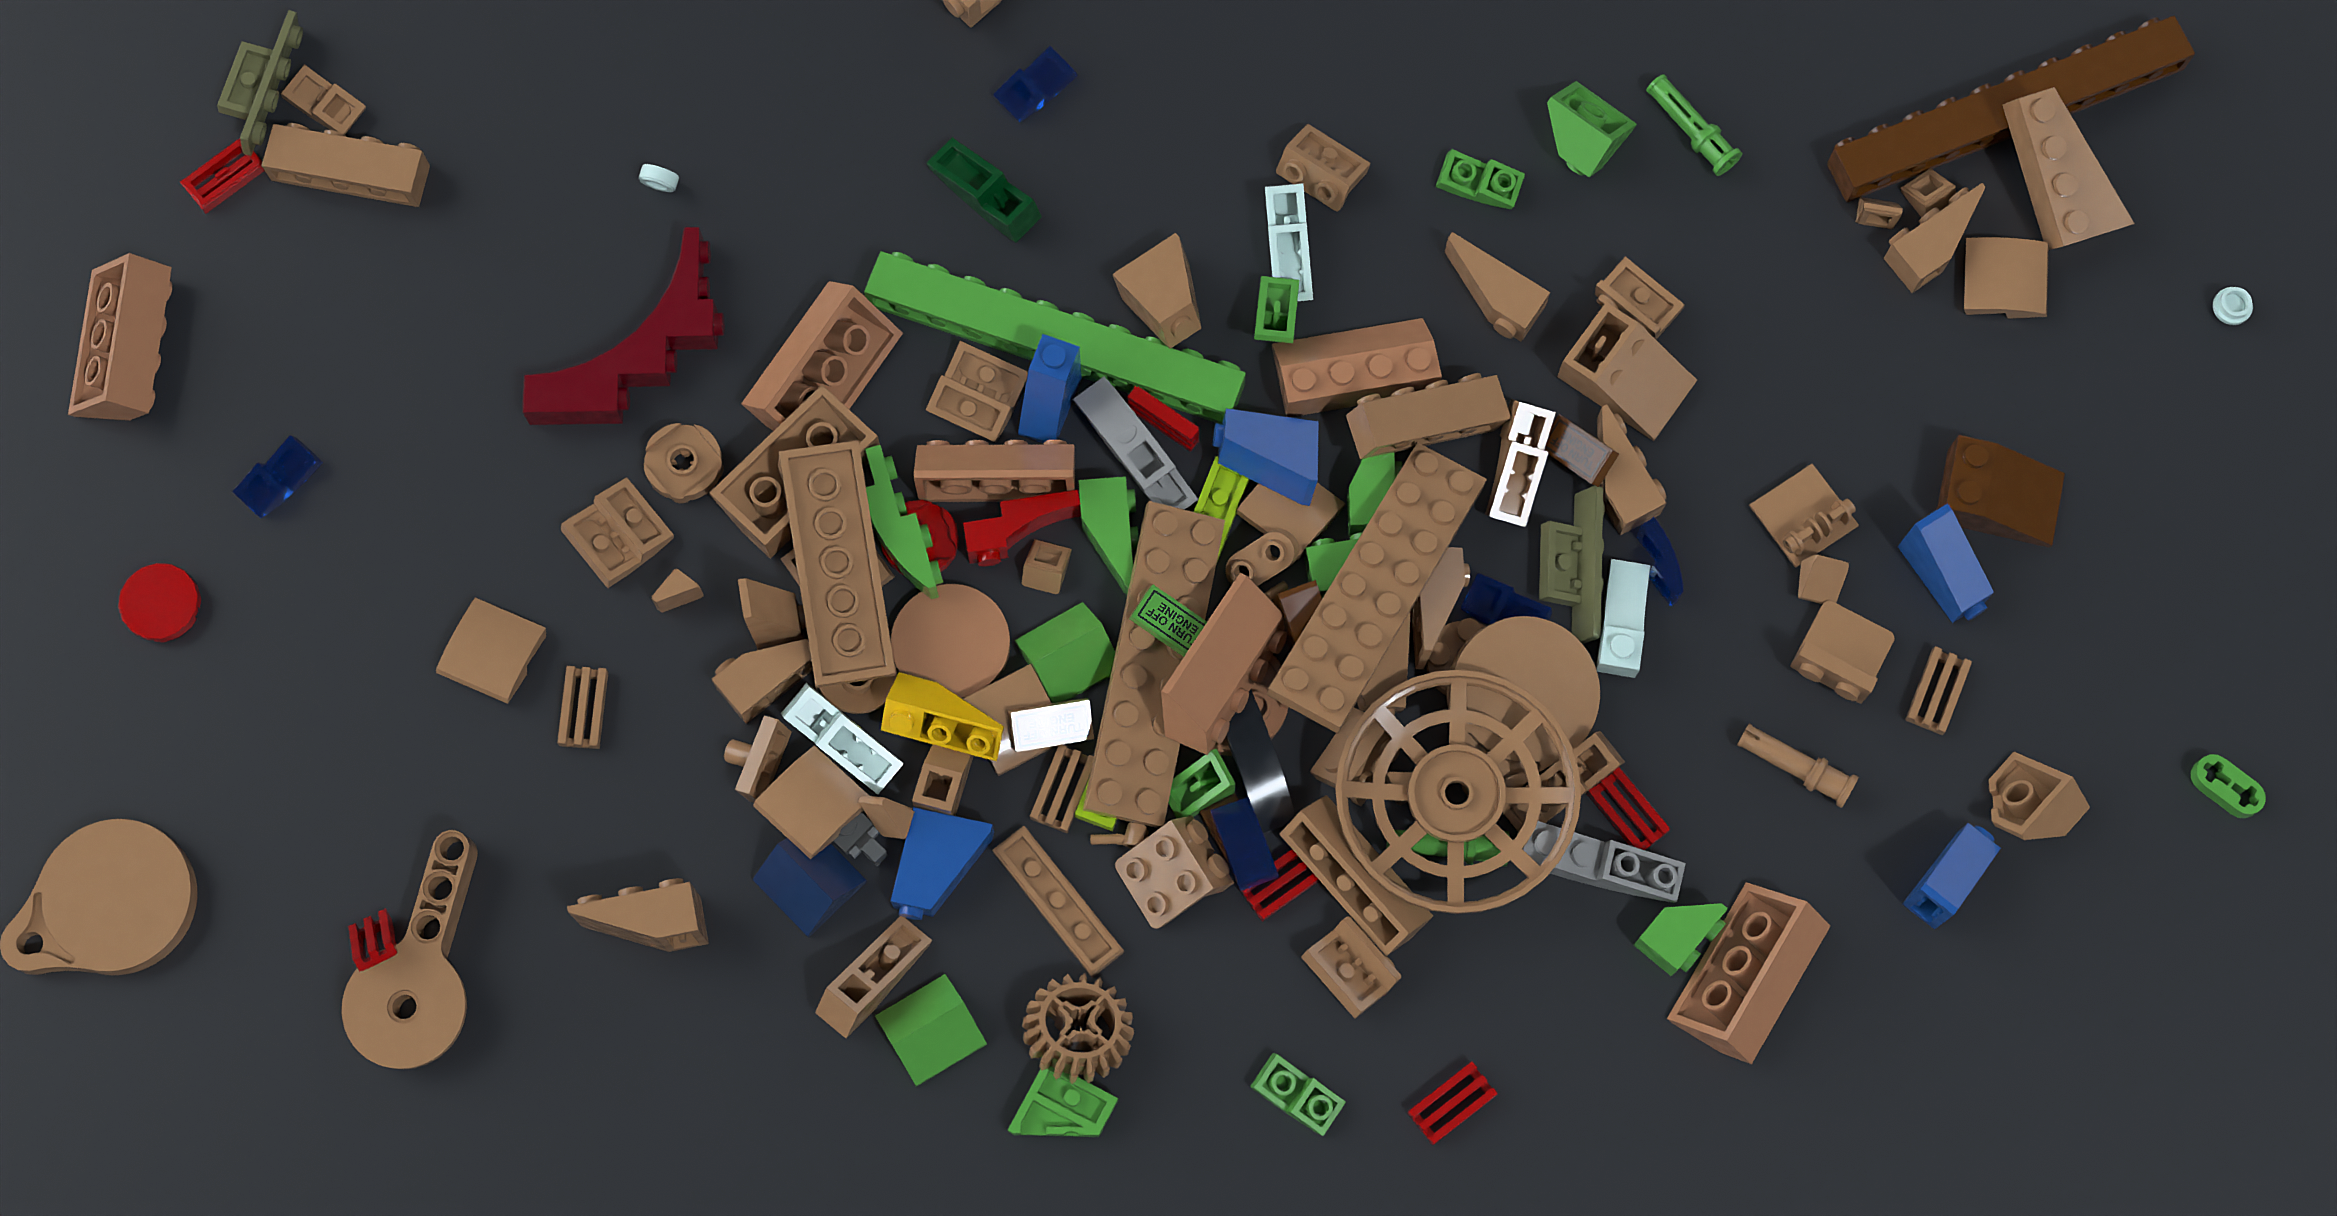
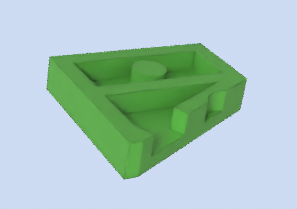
M1052 1066L1043 1071L1040 1069L1008 1129V1132L1013 1135L1099 1137L1118 1102V1098L1090 1083L1088 1084L1087 1081L1077 1077L1076 1082L1071 1084L1069 1080L1070 1074L1062 1072V1076L1055 1080L1053 1076L1055 1068Z

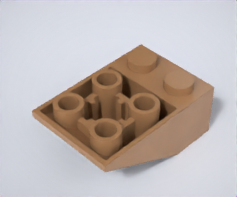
M1608 302L1603 305L1565 357L1557 376L1601 407L1607 404L1613 414L1618 413L1625 423L1652 441L1657 438L1697 382V379L1638 322Z
M681 878L662 881L659 883V888L643 891V887L625 888L618 891L619 896L602 899V895L584 896L577 900L578 904L567 906L568 913L584 928L667 952L709 944L701 897L690 882L684 883Z

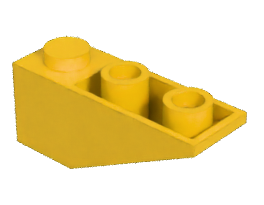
M898 672L886 697L881 731L996 762L1004 729L1003 725L939 683Z

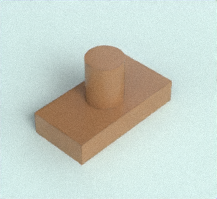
M768 716L763 717L753 745L732 739L727 744L724 754L727 763L744 767L735 790L753 803L772 784L792 733L778 719Z

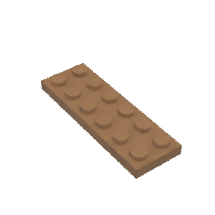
M858 440L779 451L815 687L819 688L895 676L896 672Z

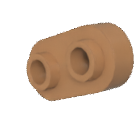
M1275 529L1263 535L1229 558L1226 564L1228 581L1232 585L1240 573V565H1244L1249 570V578L1256 586L1264 583L1296 561L1299 554V545L1296 538L1290 532L1283 529ZM1271 545H1275L1280 549L1279 558L1271 554Z

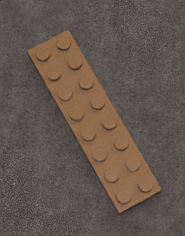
M1417 442L1269 686L1266 695L1338 734L1475 503L1487 479Z
M1152 501L1146 504L1083 811L1154 828H1161L1164 825L1180 743L1165 737L1161 691L1184 657L1129 620L1149 587L1154 584L1205 620L1225 524L1223 519Z

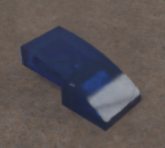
M1049 46L1024 72L1019 68L993 95L1021 122L1059 94L1078 74Z
M290 435L265 464L258 462L232 492L258 517L263 518L303 485L323 462L297 437Z
M1655 517L1641 525L1636 537L1656 562L1649 572V579L1672 607L1679 601L1684 592L1681 570L1667 535Z
M1479 573L1461 605L1463 611L1487 625L1506 618L1520 616L1549 620L1552 615L1551 607L1516 594L1514 587Z
M1248 797L1210 810L1212 820L1225 848L1227 860L1240 891L1279 878L1269 847Z

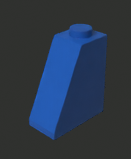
M1042 334L1028 370L1018 435L1043 444L1047 440H1058L1082 379L1079 346Z
M1226 408L1222 424L1216 423L1213 433L1212 446L1219 447L1218 463L1301 505L1310 506L1318 481L1319 422Z
M1947 503L1915 523L1898 545V548L1951 622L1954 623L1963 616H1965L1967 621H1970L1988 608L1985 602L1994 591L1953 510Z
M913 807L914 815L905 840L891 897L893 908L899 909L898 915L913 920H922L923 915L933 917L993 840L994 829L992 824Z
M1967 823L1956 833L1902 905L1933 929L1939 927L1956 913L2001 849L1994 843V837L1984 828L1977 825L1973 827Z

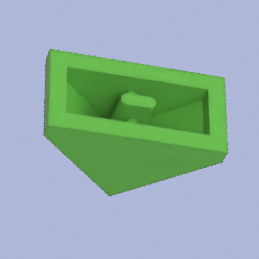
M1261 276L1254 339L1293 343L1300 280Z
M1217 749L1211 750L1208 755H1204L1173 778L1168 803L1177 819L1192 815L1194 817L1201 810L1234 794L1235 782Z

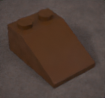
M1959 435L1947 452L1937 510L1948 503L1961 528L2051 548L2065 473L1998 443Z

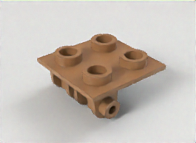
M1813 463L1749 505L1795 568L1801 565L1802 560L1818 554L1859 526L1851 515L1856 511L1854 504L1849 499L1840 500Z

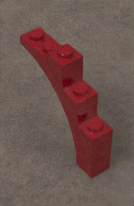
M684 227L681 253L672 281L655 310L635 332L613 349L586 363L551 373L524 375L523 414L530 425L623 424V410H629L630 392L628 387L670 386L671 373H677L676 350L718 349V336H724L723 312L718 313L714 300L709 299L710 282L709 277H704V264H710V242L704 241L699 227Z

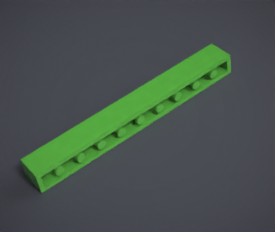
M880 251L864 291L865 297L878 310L1031 361L1042 334L1080 347L1082 378L1097 382L1105 376L1115 389L1129 394L1135 386H1139L1168 407L1219 424L1223 422L1226 408L1236 410L1245 386L1246 373L1240 371V368L1233 363L1227 361L1215 363L1204 359L1202 354L1191 349H1182V351L1173 348L1169 349L1158 338L1148 336L1143 339L1131 335V332L1122 326L1111 324L1107 327L1095 323L1094 319L1086 314L1074 312L1071 315L1059 311L1050 302L1037 300L1035 303L1023 299L1014 290L1001 288L999 291L987 287L978 278L965 276L963 279L951 275L947 269L939 265L928 264L927 267L915 263L911 257L900 252L888 254Z

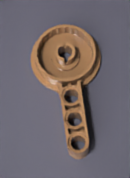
M448 830L436 837L407 933L404 939L396 945L397 954L364 971L359 972L357 968L344 991L342 1020L349 1040L365 1058L387 1068L412 1069L436 1060L456 1041L465 1021L467 1010L465 988L460 975L446 958L449 955L476 864L478 851L475 843L459 831ZM455 842H463L464 851L462 855L456 860H448L447 850L449 846ZM443 881H451L452 891L450 895L445 899L437 900L435 895L437 886ZM434 919L439 920L440 931L438 935L432 939H426L424 937V927L426 924ZM413 998L417 1005L416 1011L410 1018L403 1019L400 1014V1007L405 1000Z

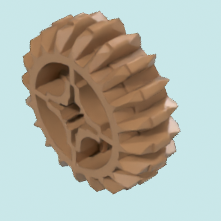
M1085 973L1080 976L1079 982H1073L1070 975L1067 974L1063 977L1062 986L1052 978L1048 982L1047 990L1039 988L1035 994L1036 1001H1030L1027 1005L1026 1012L1028 1015L1024 1017L1022 1024L1023 1028L1027 1030L1023 1037L1024 1043L1032 1045L1029 1051L1031 1059L1042 1057L1039 1065L1041 1071L1051 1066L1055 1068L1053 1074L1055 1080L1060 1078L1062 1072L1070 1074L1069 1080L1073 1084L1076 1082L1078 1075L1083 1074L1084 1079L1089 1084L1093 1081L1095 1072L1105 1078L1109 1074V1066L1117 1069L1122 1062L1121 1056H1126L1129 1053L1131 1045L1128 1041L1132 1040L1134 1035L1133 1028L1129 1026L1133 1020L1132 1013L1124 1011L1127 1006L1125 998L1114 1000L1117 992L1115 986L1108 988L1106 991L1101 989L1103 984L1101 977L1092 985L1087 983ZM1100 1015L1109 1027L1111 1036L1109 1040L1102 1036V1030L1096 1025ZM1048 1016L1055 1021L1054 1026L1060 1031L1056 1042L1052 1039L1046 1027ZM1086 1024L1085 1031H1082V1028H1080V1031H1076V1026L1083 1027ZM1074 1026L1075 1030L1070 1033L1071 1027ZM1074 1050H1081V1051H1084V1053H1081V1052H1073V1051H1074Z

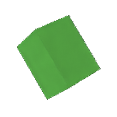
M1084 602L1014 640L1027 664L1032 665L1051 703L1068 701L1111 676L1115 650L1102 623Z
M946 974L875 1016L916 1087L987 1045L966 1005Z

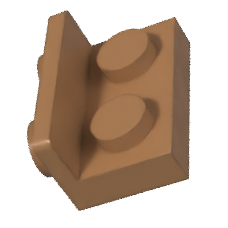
M1307 124L1285 147L1276 173L1292 184L1303 183L1306 193L1334 211H1339L1343 207L1348 193L1366 175L1371 163Z

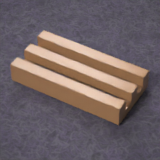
M1935 646L1930 653L1905 720L1943 735L1947 730L1972 661L1958 659L1957 655L1953 653L1946 654L1942 652L1941 648ZM1939 661L1944 663V666L1923 718L1918 716V712ZM1954 667L1958 669L1957 675L1939 722L1935 723L1933 718Z
M575 666L566 667L557 742L559 746L600 749L608 670L606 668L593 670L590 667H582V669L575 668ZM576 678H581L574 738H569ZM597 679L590 739H584L590 680Z
M1059 745L1031 812L1030 819L1068 834L1090 777L1094 756H1087L1076 749L1071 750L1065 745ZM1066 757L1070 761L1049 813L1045 816L1041 813L1063 759ZM1079 762L1085 766L1061 822L1056 820V817Z

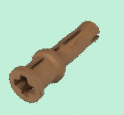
M1750 723L1737 744L1738 747L1750 751L1805 781L1803 785L1806 786L1807 790L1813 791L1815 789L1834 799L1836 806L1840 808L1845 804L1859 778L1855 774L1848 776L1831 767L1825 758L1821 759L1818 757L1817 761L1753 727Z

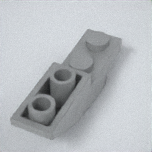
M1105 376L1073 399L1149 501L1186 510L1198 501L1196 495L1176 470V466Z
M1538 821L1534 832L1522 849L1536 863L1541 865L1556 843L1561 828ZM1574 832L1572 840L1560 862L1549 874L1616 892L1675 903L1678 900L1686 863L1613 840L1604 842Z

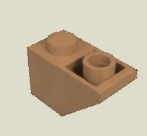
M932 745L922 766L912 799L913 806L919 809L956 816L974 755Z

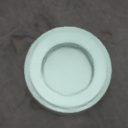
M643 164L639 180L644 185L653 189L673 192L676 189L679 176L665 168Z

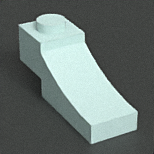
M1303 183L1265 187L1272 277L1300 280L1297 301L1313 300Z
M1611 559L1609 563L1602 611L1603 625L1599 637L1600 643L1596 664L1597 672L1635 678L1639 672L1645 633L1644 617L1650 565Z
M807 682L781 712L784 719L811 739L820 749L876 794L881 792L903 765L900 759L865 732L841 710L833 706Z

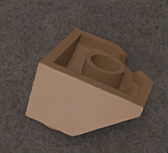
M2013 752L1989 779V791L1993 797L1994 809H1991L1994 826L2023 840L2065 836L2090 808L2072 776L2016 752Z

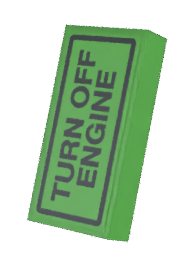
M1154 584L1149 587L1129 620L1183 657L1207 623L1203 618Z

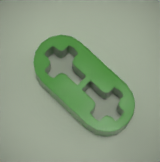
M2211 754L2204 756L2192 767L2191 780L2193 785L2231 815L2237 818H2248L2263 808L2266 802L2263 788L2227 759ZM2214 766L2218 770L2215 775L2218 779L2209 782L2205 778L2208 773L2205 769ZM2247 791L2251 794L2249 797L2251 804L2243 807L2238 803L2241 799L2239 794Z

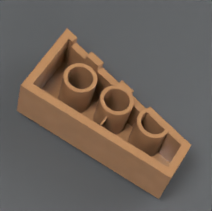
M2055 87L2015 99L2002 105L2043 241L2048 242L2049 245L2048 250L2135 224Z

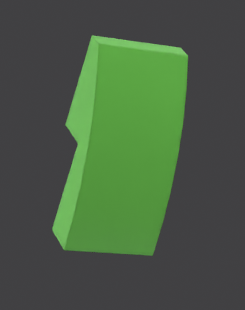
M1451 149L1446 155L1436 187L1476 202L1512 209L1525 173L1492 159L1487 163H1483Z
M1272 1053L1250 1086V1088L1321 1136H1324L1346 1103L1316 1079L1309 1078L1275 1053Z

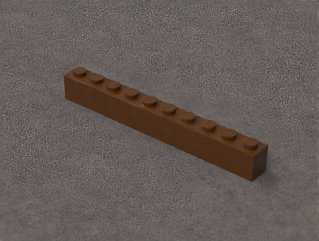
M2175 15L2161 21L2156 17L2146 21L2138 30L2128 34L2126 31H2119L2108 37L2105 43L2095 47L2092 44H2086L2076 49L2067 58L2061 60L2058 57L2050 58L2031 72L2017 71L2009 75L2003 83L1998 85L1984 84L1973 90L1970 96L1959 100L1957 97L1948 98L1938 104L1936 109L1924 113L1923 110L1915 111L1907 115L1901 123L1889 126L1888 123L1879 125L1872 129L1867 136L1857 140L1855 137L1846 138L1834 146L1827 166L1847 203L1921 174L1930 168H1936L2012 138L2002 106L2005 103L2055 87L2069 113L2073 114L2184 70L2195 55V52Z

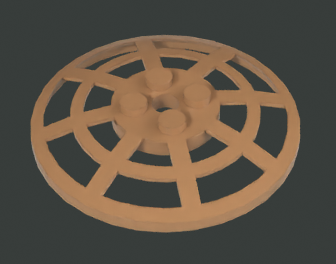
M1467 670L1435 671L1413 677L1391 688L1373 702L1358 719L1345 742L1338 763L1335 787L1337 814L1343 835L1354 857L1369 876L1385 890L1409 904L1430 911L1451 914L1478 913L1504 906L1524 896L1540 884L1560 862L1572 840L1579 818L1581 800L1579 768L1573 748L1561 725L1549 710L1529 692L1505 679L1483 672ZM1451 685L1450 710H1440L1426 714L1404 727L1388 709L1397 701L1417 691L1435 686ZM1467 686L1481 687L1500 693L1520 704L1529 714L1511 730L1508 726L1491 716L1466 710ZM1376 720L1392 739L1378 759L1373 782L1348 781L1356 748L1367 729ZM1449 723V745L1439 747L1430 753H1427L1413 738L1416 733L1428 727ZM1466 723L1486 728L1498 735L1502 740L1487 754L1477 748L1465 745ZM1540 725L1549 734L1560 755L1566 777V787L1542 788L1537 764L1529 748L1523 742ZM1401 748L1417 765L1411 775L1409 785L1385 784L1389 765L1396 752ZM1513 751L1517 754L1525 769L1529 788L1505 786L1503 775L1498 766ZM1452 783L1464 785L1468 790L1467 801L1459 805L1450 803L1445 796V789L1448 785ZM1348 798L1372 799L1377 824L1385 840L1390 845L1374 861L1364 851L1355 833L1349 813ZM1384 800L1408 801L1411 813L1416 822L1400 837L1395 833L1388 819ZM1505 804H1529L1524 824L1516 838L1512 840L1496 822L1500 818ZM1541 804H1566L1565 818L1559 837L1548 857L1539 865L1522 848L1527 844L1536 828L1541 812ZM1427 833L1436 839L1447 842V865L1429 861L1413 852L1411 848ZM1485 835L1501 851L1498 855L1484 862L1464 866V842H1469ZM1402 857L1406 862L1423 872L1438 877H1446L1447 901L1434 900L1413 893L1395 883L1385 872ZM1509 861L1527 876L1520 884L1497 896L1478 901L1464 902V878H1472L1490 873Z

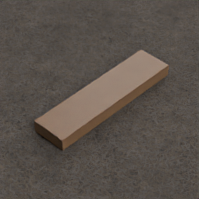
M1025 826L992 850L1000 863L1092 978L1124 953L1121 946Z

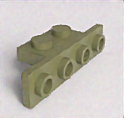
M288 10L273 50L241 42L218 101L219 113L246 120L240 136L243 154L252 156L256 144L262 145L267 130V124L264 123L268 112L273 113L277 107L279 91L276 90L280 80L286 81L290 72V53L292 48L298 49L300 46L303 27L299 26L297 12Z
M1592 486L1575 494L1574 526L1553 521L1541 524L1539 600L1572 607V634L1582 644L1598 639L1603 625L1601 615V592L1604 584L1602 578V554L1604 551L1602 526L1605 504L1603 502V487Z

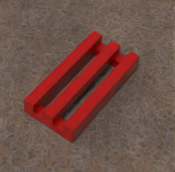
M240 138L180 181L205 214L265 171L261 166L262 160L254 151L252 156L244 155L229 167H224L243 153ZM224 167L222 170L215 174V177L213 179H211L205 185L200 187L198 190L195 189L196 186H198L204 180L209 178L219 169Z
M1135 386L1127 396L1129 407L1138 417L1191 452L1199 442L1198 426L1139 386Z
M1620 767L1587 792L1589 798L1629 846L1646 850L1670 831V827ZM1614 782L1618 783V785L1623 789V791L1628 795V797L1633 801V803L1638 807V809L1643 813V815L1648 819V821L1653 825V827L1657 831H1655L1654 833L1652 832L1648 825L1643 821V819L1638 815V813L1633 809V807L1628 803V801L1613 785ZM1604 790L1607 791L1646 838L1643 842H1640L1601 795Z
M1293 849L1239 887V891L1262 922L1320 881L1313 873L1266 908L1261 906L1260 903L1308 869L1307 865L1302 861L1255 896L1251 891L1299 857Z
M386 908L378 912L379 920L375 922L371 915L364 918V927L359 929L356 923L348 926L352 958L359 972L369 969L397 954L393 922ZM379 931L382 933L383 945L385 947V950L379 952L376 933ZM364 938H366L368 953L370 955V957L366 958Z
M1473 1061L1407 1112L1432 1145L1436 1144L1498 1095L1496 1090L1489 1085L1485 1076L1481 1075L1477 1070L1478 1067ZM1468 1075L1473 1078L1474 1081L1425 1120L1421 1117V1112ZM1478 1088H1481L1484 1095L1435 1133L1430 1128L1432 1124Z

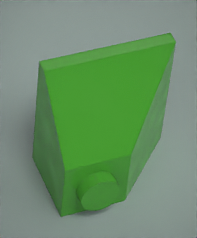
M1577 81L1553 95L1547 102L1558 155L1567 161V166L1573 172L1579 175L1591 177L1601 170L1637 125Z

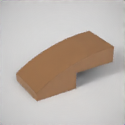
M306 65L300 69L281 93L283 99L326 128L341 132L344 135L366 109V106L337 84H330Z

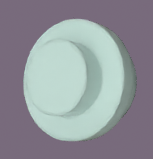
M2239 287L2225 288L2213 300V311L2216 317L2229 325H2238L2245 322L2253 310L2251 296L2246 290Z

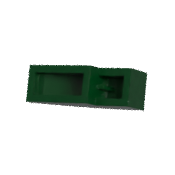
M953 137L926 163L928 168L958 197L1015 243L1042 217L1034 199L1009 183L1002 171Z

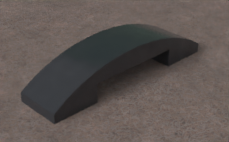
M1250 689L1248 701L1244 709L1240 713L1235 712L1229 721L1230 725L1226 740L1247 795L1245 797L1260 835L1288 825L1296 815L1270 735L1253 692Z

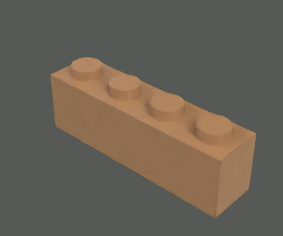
M289 123L287 126L273 124L261 165L271 181L419 207L430 168L423 151L412 144L399 143L398 146L384 144L379 139L369 136L355 139L346 137L343 133L335 130H325L324 133L310 131L307 127L296 123Z
M1475 373L1459 379V383L1448 385L1447 380H1441L1427 385L1425 390L1415 392L1414 387H1406L1393 392L1391 397L1381 398L1380 394H1372L1357 401L1358 406L1346 415L1359 458L1365 459L1412 449L1417 442L1426 446L1495 431L1511 419L1497 375L1482 378L1480 373Z
M1327 795L1301 810L1281 831L1280 836L1385 956H1388L1409 941L1433 917L1429 910L1409 904L1398 898L1369 876L1354 857L1343 835L1337 814V806ZM1353 825L1364 851L1374 861L1379 856L1378 852ZM1391 867L1385 872L1395 883L1410 890Z

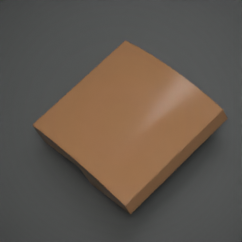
M1999 237L1966 238L1964 310L1966 315L2006 313L2008 319L2047 317L2048 242Z
M960 341L945 376L941 375L926 411L993 442H997L1025 390L1028 372Z
M627 477L596 495L594 504L561 524L562 533L607 588L632 573L674 538V534Z
M1319 483L1316 484L1310 506L1301 505L1258 484L1237 508L1236 514L1264 535L1275 529H1283L1290 532L1296 538L1299 545L1297 560H1299L1305 553L1306 547H1310L1319 534L1322 535L1345 507L1346 503Z
M474 598L449 640L436 668V673L508 704L527 675L528 663L546 638V628L478 598Z
M1031 664L963 698V700L1004 726L997 762L990 760L998 776L1055 747L1049 746L1015 752L1013 749L1008 710L1052 704Z
M814 745L789 766L755 800L753 806L807 857L812 859L839 836L841 829L864 811L858 801L860 796L869 795Z

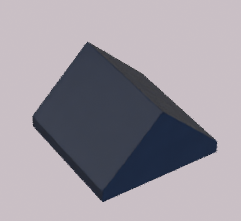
M788 838L776 845L752 879L808 938L867 882L831 843L810 859Z

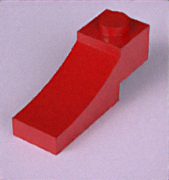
M1078 490L1001 501L1002 517L963 523L970 564L978 563L979 566L999 564L1001 559L1009 558L1008 549L1030 533L1052 523L1081 516Z

